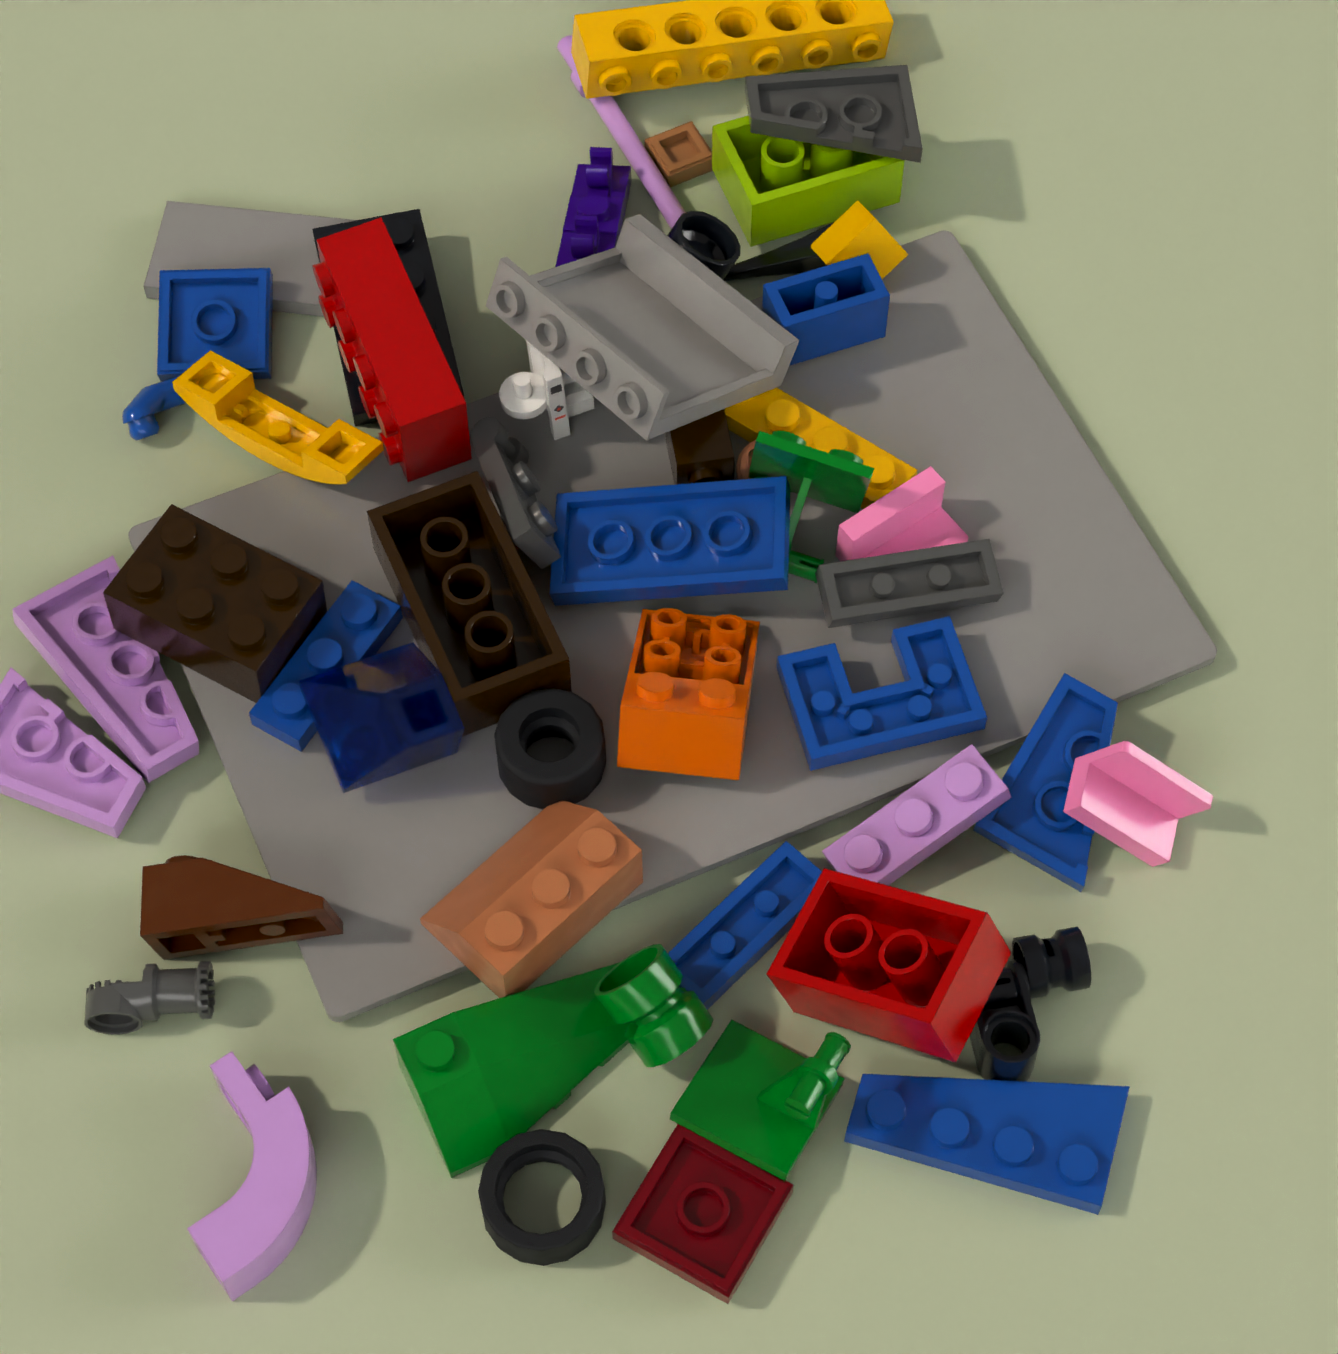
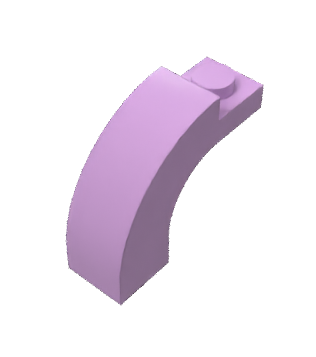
M231 1051L211 1064L210 1068L220 1091L253 1138L254 1153L252 1165L246 1180L234 1196L187 1229L198 1251L231 1301H234L268 1277L284 1261L299 1240L314 1203L317 1167L311 1136L298 1101L291 1089L287 1087L275 1095L258 1067L253 1064L245 1070Z

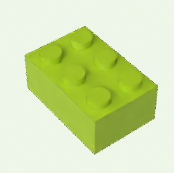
M749 116L713 125L712 170L750 247L833 223L857 200L868 211L900 202L905 160L751 133Z

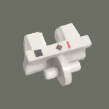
M526 340L531 372L515 373L505 379L499 390L501 407L509 416L523 420L534 418L542 414L546 409L554 440L571 435L569 418L595 409L593 395Z

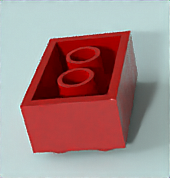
M824 868L772 962L767 976L795 1013L956 1063L1011 955V951L988 912Z

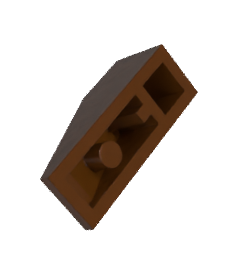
M181 855L171 857L163 864L143 866L140 936L163 960L343 934V921L324 897L206 858Z

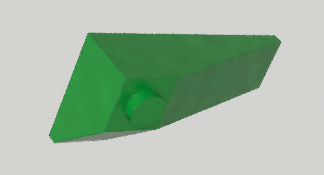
M618 963L452 1012L393 1039L400 1069L451 1178L487 1162L497 1147L515 1135L527 1132L552 1108L556 1110L571 1096V1090L595 1068L604 1066L629 1043L624 1036L629 1023L616 1024L594 993L598 982Z

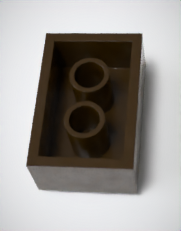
M173 504L169 506L103 592L113 629L255 703L258 702L327 613L322 580Z

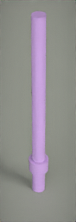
M569 35L558 42L557 48L572 71L571 81L580 95L586 98L571 54L572 36ZM613 96L589 98L672 229L679 217L686 213Z

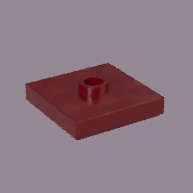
M677 1124L613 1229L612 1237L615 1241L729 1304L791 1197L794 1185Z

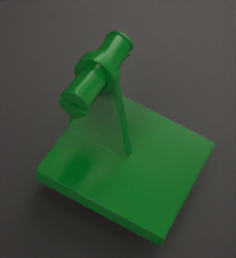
M759 431L748 478L787 476L790 492L798 494L790 517L788 573L817 583L815 572L819 565L824 563L825 559L821 560L791 550L792 540L806 498L809 497L858 513L874 468L863 465V460L859 456L848 451L832 449L827 453L808 447L803 438L790 432L773 431L771 435Z
M731 1019L671 1111L669 1119L785 1181L843 1086L845 1078L839 1076L836 1071L846 1054L849 1053L851 1045L841 1034L830 1032L826 1034L815 1056L805 1058Z

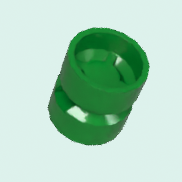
M653 944L642 948L625 958L605 974L594 989L596 997L616 1024L629 1023L624 1036L646 1067H656L665 1064L683 1054L707 1033L714 1020L694 991L679 988L683 975L661 944Z

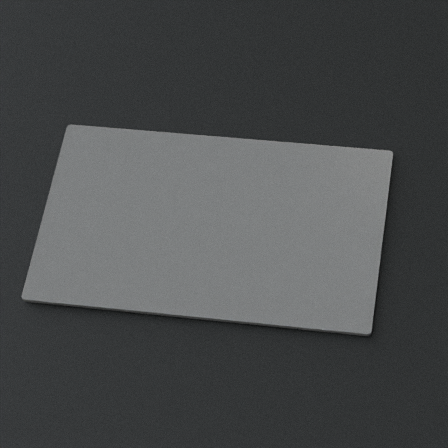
M939 231L901 245L908 253V256L882 279L890 294L885 337L790 365L782 385L777 388L917 469V474L931 466L946 482L941 507L968 535V542L990 539L1004 593L998 602L828 628L818 583L788 573V590L555 606L549 594L551 564L541 569L514 544L569 657L572 692L592 704L603 722L606 766L602 779L586 799L576 804L597 809L642 849L643 883L613 910L905 791L971 744L985 758L1024 742L1064 673L1119 703L1209 666L1214 662L1217 654L1215 644L957 239L949 231ZM763 296L750 300V302L762 310ZM499 393L466 404L469 436L473 426L479 420L485 417H494L508 430V438H516L528 450L529 459L526 465L536 477L541 488L540 491L535 493L537 501H540L547 508L554 520L557 493L674 485L666 445V433L646 441L594 396L595 409L570 417L571 435L558 440H554L551 433L549 415L546 409L542 414L534 418L525 420L513 418L502 409ZM729 430L734 453V480H737L736 465L739 454L751 442ZM471 441V460L411 482H407L399 463L392 466L389 465L382 451L347 484L315 482L283 471L182 508L190 514L322 580L327 611L351 580L398 604L373 548L367 516L368 510L478 471L504 524ZM790 492V517L798 494ZM807 497L792 540L791 550L821 560L825 559L823 564L840 562L835 556L838 527L857 513ZM162 516L135 525L130 529L128 536L134 552ZM674 608L686 614L714 617L722 614L739 616L744 620L760 621L745 747L739 780L617 767L620 705L642 609ZM403 612V619L302 752L252 725L249 712L256 704L255 702L182 665L270 879L324 897L343 921V934L297 940L325 1011L334 1022H343L469 970L421 924L420 918L543 810L528 806L509 793L499 777L494 738L497 724L459 737ZM950 616L987 715L985 729L810 771L776 668L777 656L835 643L852 693L866 691L905 681L891 643L893 629ZM546 737L532 743L527 749V754L536 760L551 762L559 761L569 756L575 748L574 744L566 739Z

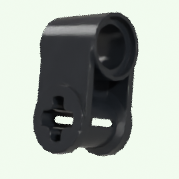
M1019 958L1009 960L1007 967L1003 968L969 1036L977 1069L985 1080L1027 1081L1034 1068L1040 1045V1031L1031 1004L1027 973ZM1010 1043L1018 1047L1022 1054L1006 1056L999 1053L994 1048V1045Z

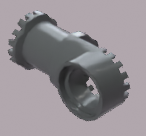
M201 961L197 968L162 970L159 969L156 963L146 964L143 970L142 981L121 982V980H116L115 983H111L110 980H105L103 987H101V982L98 981L95 982V989L94 985L90 984L86 990L84 1025L98 1033L119 1035L139 1030L142 1027V1022L158 1021L161 1014L198 1013L202 1019H212L215 1005L214 997H209L215 995V990H209V986L215 985L214 980H212L214 977L211 961Z

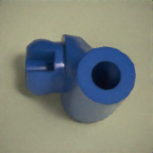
M177 377L143 388L122 412L123 424H128L129 434L134 440L137 441L158 434L159 424L155 420L154 414L186 404L174 391L172 382Z

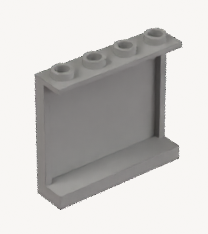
M641 214L625 219L615 248L530 276L509 258H501L486 303L488 309L646 441L781 386L800 341Z

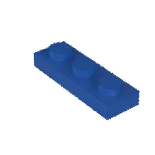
M351 580L251 709L249 716L252 725L302 752L403 619L401 606Z
M785 841L668 952L683 975L679 988L694 991L708 1010L792 928L822 871L790 843Z

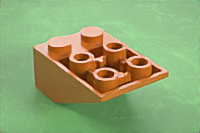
M674 608L642 609L620 705L617 767L730 780L740 779L760 621L744 620L739 616L722 614L716 617L686 614Z

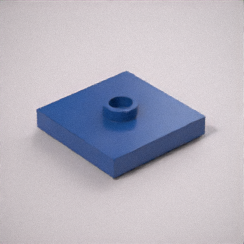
M270 268L160 270L157 375L160 381L180 376L210 350L253 373L254 379H272L273 274Z

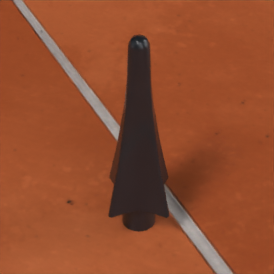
M833 223L774 250L734 264L723 280L798 274L827 266L813 251L811 244Z

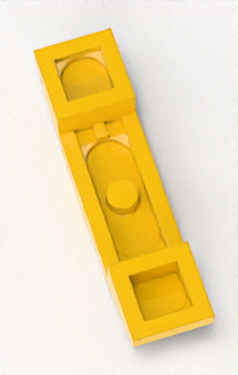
M211 350L172 382L174 391L195 412L228 439L278 469L307 480L326 484H347L384 451L382 441L340 419L327 428L256 390L252 372Z

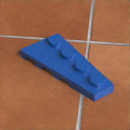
M862 1074L844 1142L1098 1215L1106 1191L1130 1086Z

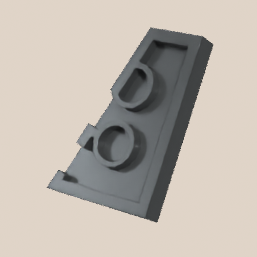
M907 65L745 76V95L751 133L921 163L922 143Z

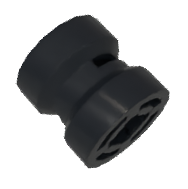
M1078 927L1056 930L1051 938L1040 939L1035 934L1013 938L1012 956L1013 959H1021L1025 967L1031 999L1047 996L1052 988L1063 987L1068 992L1090 988V959L1085 939Z

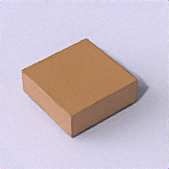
M692 121L645 139L647 152L670 188L713 171L712 151Z

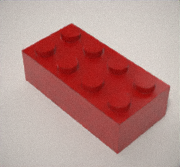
M382 217L317 239L321 263L312 265L322 294L318 296L319 303L329 328L336 326L342 339L338 341V345L349 373L357 372L362 385L358 387V391L369 419L377 417L382 430L381 433H378L379 440L383 442V452L389 465L392 466L399 463L407 482H411L471 460L465 399Z

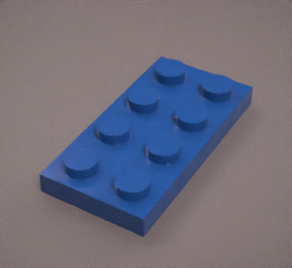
M787 476L557 493L555 522L558 530L554 532L553 538L561 557L551 564L549 592L555 606L788 590L790 486Z

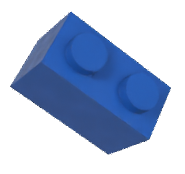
M869 253L763 284L762 311L800 340L790 365H794L885 337L890 294Z

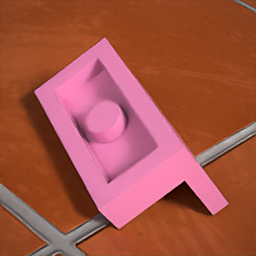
M930 466L841 523L838 527L835 556L841 562L968 542V535L941 507L946 482Z
M1122 741L1075 758L1063 812L1154 867L1170 862L1178 819L1210 809L1213 795L1131 742Z

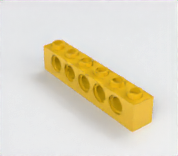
M686 0L574 15L571 54L585 97L588 99L647 90L668 89L706 82H720L745 76L770 75L780 72L817 69L825 66L884 59L894 21L885 0Z

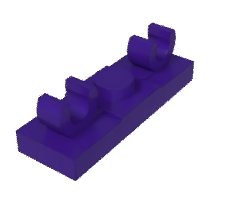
M590 147L591 164H578L555 267L616 247L624 222L632 177L631 166L613 165L612 148Z

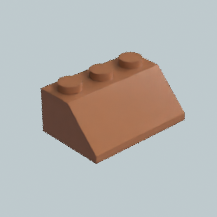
M561 800L544 808L423 915L420 921L436 939L499 998L525 991L643 883L642 849L597 809Z

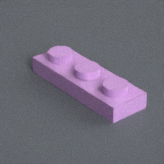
M971 744L822 852L834 871L889 886L1009 800L1011 795L1008 787L973 744Z

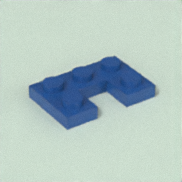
M950 616L893 629L891 643L905 681L866 691L852 693L835 643L777 656L776 668L810 771L985 729L987 715Z

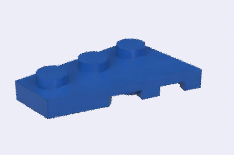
M1064 673L1002 778L1003 783L1009 789L1011 798L975 824L973 831L1081 892L1085 886L1088 870L1087 863L1094 831L1064 813L1063 810L1075 758L1110 746L1118 702Z

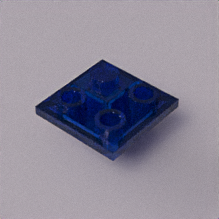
M413 642L299 681V687L343 793L458 752L465 729L442 674Z

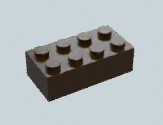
M478 471L367 511L374 551L398 604L401 606L404 617L459 737L497 724L500 715L515 699L531 691L555 688L572 692L569 657Z

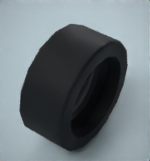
M539 1129L515 1135L497 1147L483 1167L478 1189L486 1231L500 1250L519 1262L545 1266L568 1261L589 1246L602 1226L606 1198L600 1165L586 1145L566 1133ZM539 1162L561 1164L569 1169L578 1180L582 1194L579 1211L571 1223L558 1231L544 1234L526 1232L516 1226L505 1212L503 1202L505 1187L511 1176L524 1166Z

